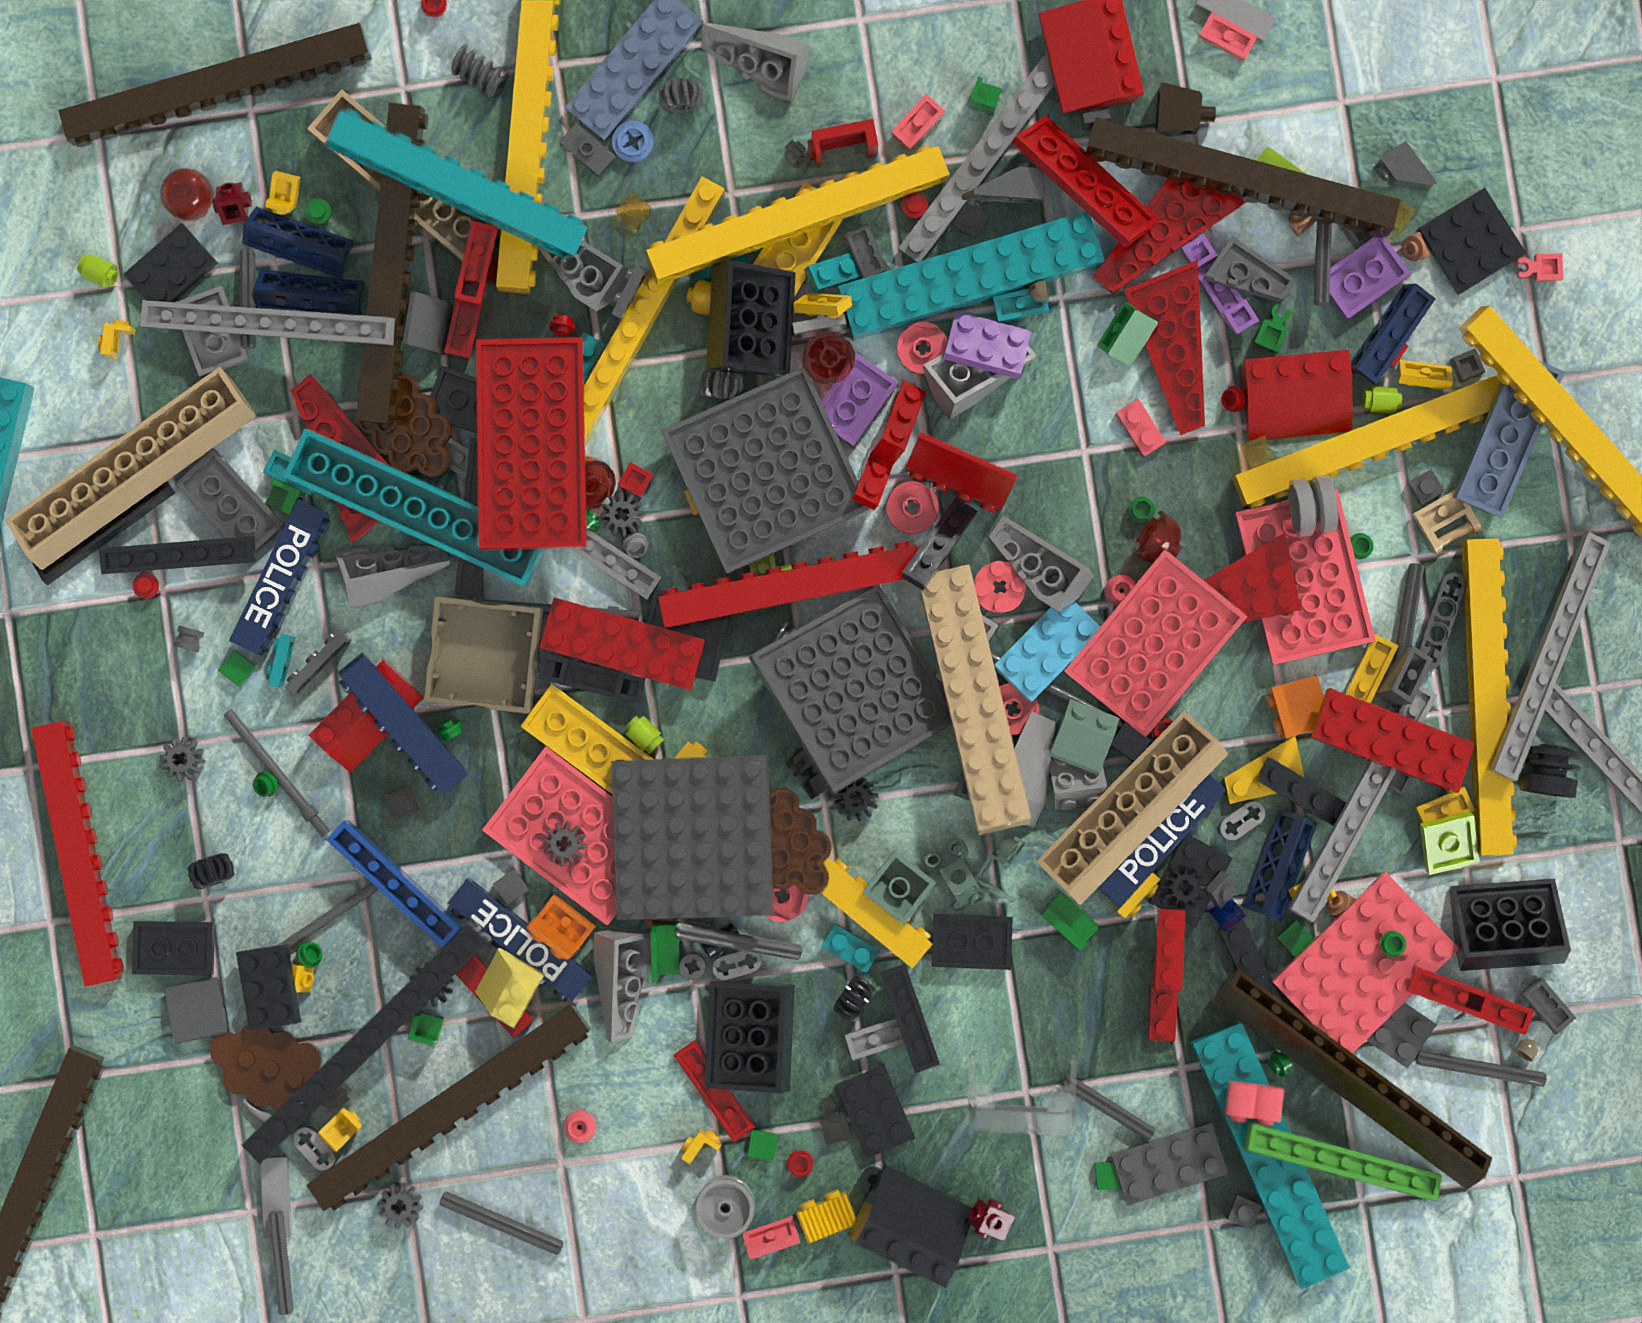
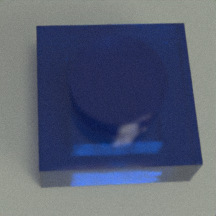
M1232 898L1221 909L1214 906L1209 910L1212 918L1225 932L1246 917L1243 910Z

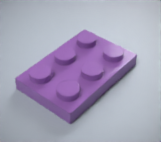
M1373 237L1330 268L1329 297L1345 320H1348L1408 278L1411 273L1385 237Z
M956 311L943 359L1020 379L1032 331Z
M858 353L854 354L821 401L837 436L852 447L855 446L899 383Z

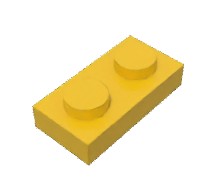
M806 293L795 301L793 305L795 313H805L807 316L828 315L829 318H837L842 316L843 312L852 306L851 296Z
M1399 360L1397 366L1398 383L1408 386L1429 387L1435 390H1451L1453 384L1451 366Z
M1461 787L1459 793L1449 792L1414 807L1421 823L1475 811L1465 787Z
M1152 873L1122 907H1117L1114 911L1122 918H1126L1128 915L1132 918L1142 907L1139 904L1145 896L1150 898L1159 888L1157 882L1160 879Z

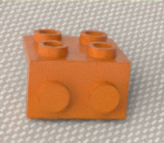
M1310 676L1266 689L1268 693L1265 695L1269 710H1273L1275 720H1273L1274 730L1277 735H1280L1281 739L1313 731L1324 698L1318 677Z
M554 894L538 916L526 928L530 931L529 935L539 943L543 941L548 945L554 956L559 959L569 960L596 926Z

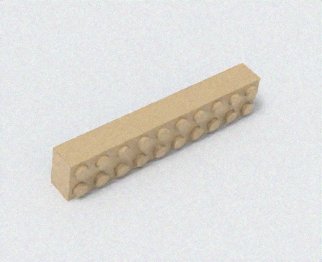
M218 367L5 521L26 557L43 570L254 419L256 414L235 382L221 367Z
M970 565L938 571L925 589L919 590L977 833L982 835L1030 824L1029 807Z

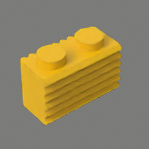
M839 1189L826 1193L824 1195L825 1199L815 1203V1200L811 1199L799 1205L801 1209L797 1210L796 1214L808 1244L853 1225L856 1216L846 1191L840 1193Z

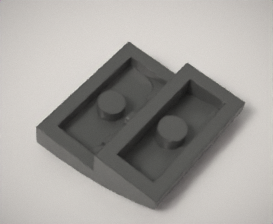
M411 292L403 344L414 349H423L435 355L445 356L444 351L453 305L435 297Z
M217 977L165 988L168 1015L175 1044L228 1033L226 1012L221 999L220 980Z

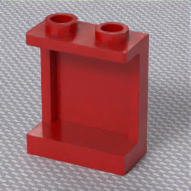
M873 119L811 131V139L807 140L810 162L815 161L816 168L821 167L822 151L864 143L867 158L877 157L878 140Z

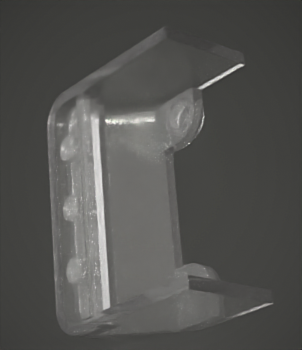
M971 1051L969 1055L968 1081L969 1120L971 1126L980 1132L1059 1136L1070 1134L1076 1123L1078 1055H1072L1070 1087L1059 1086L1054 1088L1049 1095L1048 1107L995 1104L993 1088L986 1083L976 1082L977 1051Z

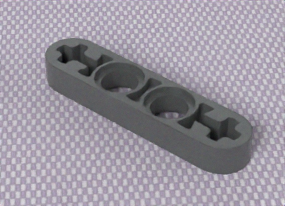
M1453 572L1442 577L1418 649L1425 654H1428L1430 647H1425V643L1439 646L1438 650L1432 649L1431 658L1434 659V662L1431 663L1428 670L1435 669L1441 662L1465 591L1466 582L1459 573ZM1453 578L1456 579L1455 583L1459 585V588L1453 589L1450 597H1456L1455 601L1448 597H1442V593L1445 595L1449 593L1450 586L1446 583ZM1441 602H1447L1451 606V613L1447 617L1441 616L1438 613V605ZM1434 626L1441 628L1443 631V637L1440 641H1434L1430 638L1429 632Z

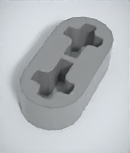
M1258 802L1243 804L1222 819L1219 824L1220 835L1227 840L1240 838L1264 820V807ZM1248 807L1252 809L1258 808L1259 811L1256 813L1258 818L1256 820L1254 818H1248L1246 821L1243 820V817L1249 813ZM1240 821L1241 824L1235 828V835L1225 833L1227 822L1234 824Z
M741 950L721 956L713 964V973L721 980H729L753 973L761 966V955ZM748 953L752 957H757L753 968H749L748 964L739 966L738 962L745 960ZM721 961H725L726 964H736L735 968L728 970V975H724L723 972H718L717 970L721 966Z
M303 1126L294 1134V1145L316 1169L321 1171L328 1170L336 1163L337 1154L317 1136L318 1131L314 1127ZM301 1133H310L312 1135L310 1141L315 1146L314 1148L308 1142L305 1144L301 1143L300 1140L303 1138ZM316 1149L322 1154L329 1153V1164L326 1162L319 1163L320 1155Z

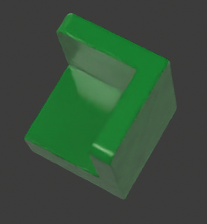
M978 76L969 108L994 115L1002 88L982 83L983 77Z
M272 478L270 483L274 486L266 501V505L290 515L297 499L303 500L305 493Z
M418 1011L414 1015L408 1040L430 1046L436 1045L444 1018Z

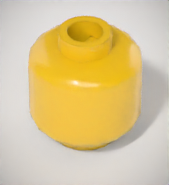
M699 280L694 287L689 288L687 302L691 303L693 312L709 316L711 282Z

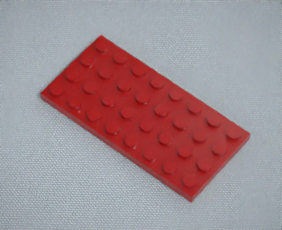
M583 338L477 339L479 550L587 548Z

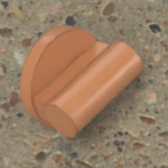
M1292 211L1288 216V222L1297 236L1301 235L1317 221V218L1311 216H1296Z
M1420 232L1410 235L1403 240L1402 252L1408 260L1418 261L1430 256Z
M1336 891V897L1327 901V911L1337 918L1349 908L1355 898L1344 891Z

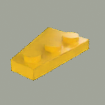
M1296 737L1287 739L1285 742L1224 777L1223 782L1228 804L1277 794L1255 781L1267 757L1274 759L1305 778Z

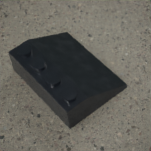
M730 260L712 265L706 369L768 376H784L790 373L796 272Z
M1555 878L1450 886L1454 943L1459 947L1456 955L1460 971L1564 964L1566 962L1571 947Z
M710 981L705 1088L779 1094L790 1091L795 985Z
M884 1164L847 1235L854 1244L946 1288L958 1266L970 1229V1224L967 1221L972 1207Z

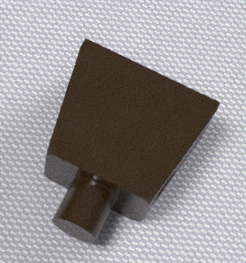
M1161 82L1158 88L1155 133L1168 137L1197 134L1200 129V121L1215 122L1216 107L1201 106L1202 92Z

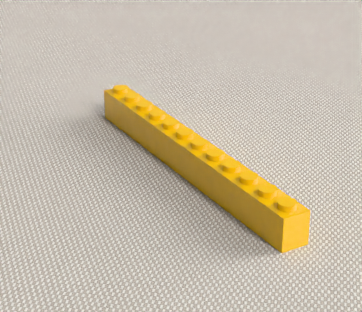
M560 0L521 1L505 183L510 186V191L517 194L520 191L533 196L534 202L543 205V194H539V186L544 184L545 168H541L542 158L547 157V143L543 142L544 133L549 132L550 118L546 117V107H551L552 92L548 91V84L553 82L554 66H550L551 56L556 55V40H552L553 31L558 30L559 16L555 15V5H560ZM501 230L496 287L501 292L530 294L531 286L535 287L536 271H532L533 261L538 259V247Z
M924 146L916 150L914 155L907 157L906 154H902L893 158L889 164H874L867 169L868 171L861 174L855 171L843 177L844 180L834 182V180L826 181L819 185V189L810 191V189L801 190L795 194L796 197L788 200L785 197L776 199L771 202V206L763 209L761 206H756L749 209L746 215L737 217V215L728 216L722 220L723 223L715 226L712 223L703 225L698 228V232L690 235L688 232L678 234L673 237V241L664 244L663 241L655 242L649 246L645 254V259L656 286L708 268L713 264L733 259L897 200L910 193L919 192L944 183L950 173L939 146L933 148Z
M702 176L665 243L673 241V237L678 234L688 232L690 235L698 232V228L709 224L726 196L725 188ZM649 271L640 289L635 294L632 304L630 303L626 310L625 317L621 319L584 385L585 446L679 278L656 286L651 271Z
M1480 306L1458 328L1463 333L1461 337L1464 342L1470 347H1475L1481 353L1479 358L1489 367L1492 366L1498 372L1496 377L1506 386L1509 385L1515 391L1513 395L1516 400L1522 405L1526 404L1532 410L1530 414L1539 424H1544L1549 429L1548 435L1556 443H1561L1567 449L1565 454L1573 462H1578L1584 468L1582 473L1590 481H1595L1601 487L1599 492L1606 499L1612 500L1617 505L1616 511L1623 518L1629 519L1634 524L1633 530L1642 537V475L1491 306Z
M1495 375L1232 477V481L1243 507L1250 505L1251 509L1266 504L1265 498L1274 495L1276 499L1287 496L1290 480L1305 478L1311 485V481L1315 476L1329 475L1330 478L1339 476L1338 470L1346 467L1348 471L1355 470L1364 466L1362 461L1369 458L1376 462L1388 457L1387 452L1395 448L1397 453L1412 448L1411 442L1420 439L1421 443H1425L1437 438L1435 433L1442 430L1446 434L1461 429L1460 423L1469 421L1470 425L1480 422L1485 419L1484 414L1489 413L1501 382Z
M1499 538L1467 539L1461 542L1463 577L1466 582L1464 613L1470 742L1475 743L1471 754L1478 855H1514L1513 849L1517 847L1516 834L1512 832V822H1515L1516 819L1515 808L1511 807V796H1514V782L1490 771L1508 725L1507 717L1511 715L1510 703L1506 702V691H1509L1510 687L1509 677L1505 675V665L1508 664V651L1504 649L1507 626L1506 623H1503L1502 615L1506 610V600L1501 594V586H1504L1505 576L1504 572L1500 571V560H1503L1504 552L1503 546L1499 545Z
M697 741L693 745L687 742L675 758L707 757L705 754L708 750ZM828 857L823 864L829 872V882L821 893L902 961L913 968L931 947L932 943L928 940L931 935L920 926L914 929L908 924L911 920L910 918L905 924H902L862 892L868 885L865 880L860 876L854 879L847 873L850 869L839 859L834 862Z

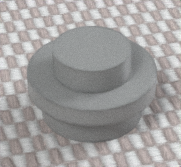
M640 533L630 534L622 542L623 551L632 558H639L645 555L649 546L646 536Z

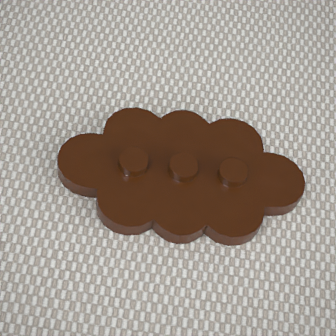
M399 374L401 389L399 393H396L395 403L398 404L397 419H393V425L358 420L357 424L364 433L372 435V446L379 454L388 456L390 466L407 474H413L419 470L426 477L440 478L448 472L451 466V456L445 445L451 439L452 425L446 417L437 414V403L430 395L420 392V386L416 379L412 376ZM359 380V383H358V394H359L360 380Z
M777 788L769 793L773 888L781 890L796 885L805 894L817 895L823 892L829 882V872L823 862L830 856L832 850L831 841L824 832L816 830L817 822L814 814L810 810L799 808V799L792 790Z
M246 1025L239 1034L228 1032L216 1036L210 1045L211 1058L216 1064L224 1067L222 1081L225 1088L232 1094H247L248 1099L255 1106L263 1107L272 1104L275 1111L321 1068L323 1060L321 1051L314 1044L307 1042L298 1044L295 1036L289 1031L283 1030L273 1033L271 1028L249 1031V1027ZM333 1094L329 1096L322 1104L330 1100Z

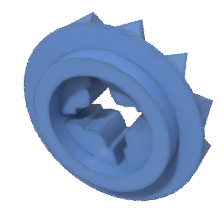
M627 121L615 130L612 145L615 153L623 161L635 163L645 160L652 153L654 138L651 130L645 124L639 121ZM628 133L634 139L640 138L637 142L638 151L633 146L626 147L629 143Z

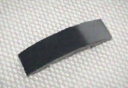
M543 653L537 679L640 704L646 679Z

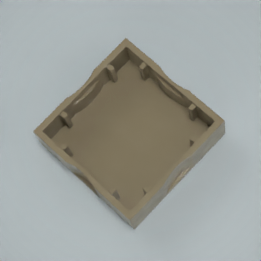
M435 596L431 629L432 652L427 666L424 702L458 706L478 705L492 710L531 713L533 710L544 607Z

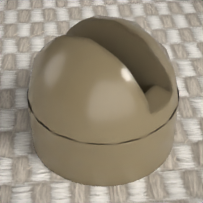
M1046 280L1037 281L1030 286V297L1034 301H1049Z
M1524 1039L1517 1044L1514 1051L1520 1057L1532 1062L1538 1053V1045L1534 1040Z

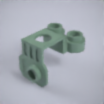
M1011 835L1008 838L1003 836L996 846L999 853H990L974 877L979 884L991 892L989 896L1000 904H1003V902L1012 903L1015 900L1001 889L983 879L994 860L1003 865H1010L1013 859L1018 856L1025 842L1017 836L1014 838Z
M956 838L949 841L946 846L947 854L944 856L938 852H930L924 857L923 864L926 871L932 875L941 874L956 899L952 903L956 911L970 904L976 905L984 899L987 893L986 888L978 885L964 861L968 856V847L963 840ZM960 845L959 851H952L953 846ZM932 858L938 859V862L935 865L929 864V861ZM958 870L966 874V880L962 884H954L951 881V875Z

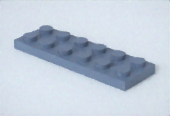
M654 0L566 104L565 110L606 142L699 31L704 21L678 0Z
M1540 361L1560 384L1565 371ZM1503 383L1499 387L1453 498L1499 518L1504 517L1543 425L1534 420L1530 414L1532 410L1526 404L1522 405L1516 400L1513 395L1515 391L1509 385L1506 386Z

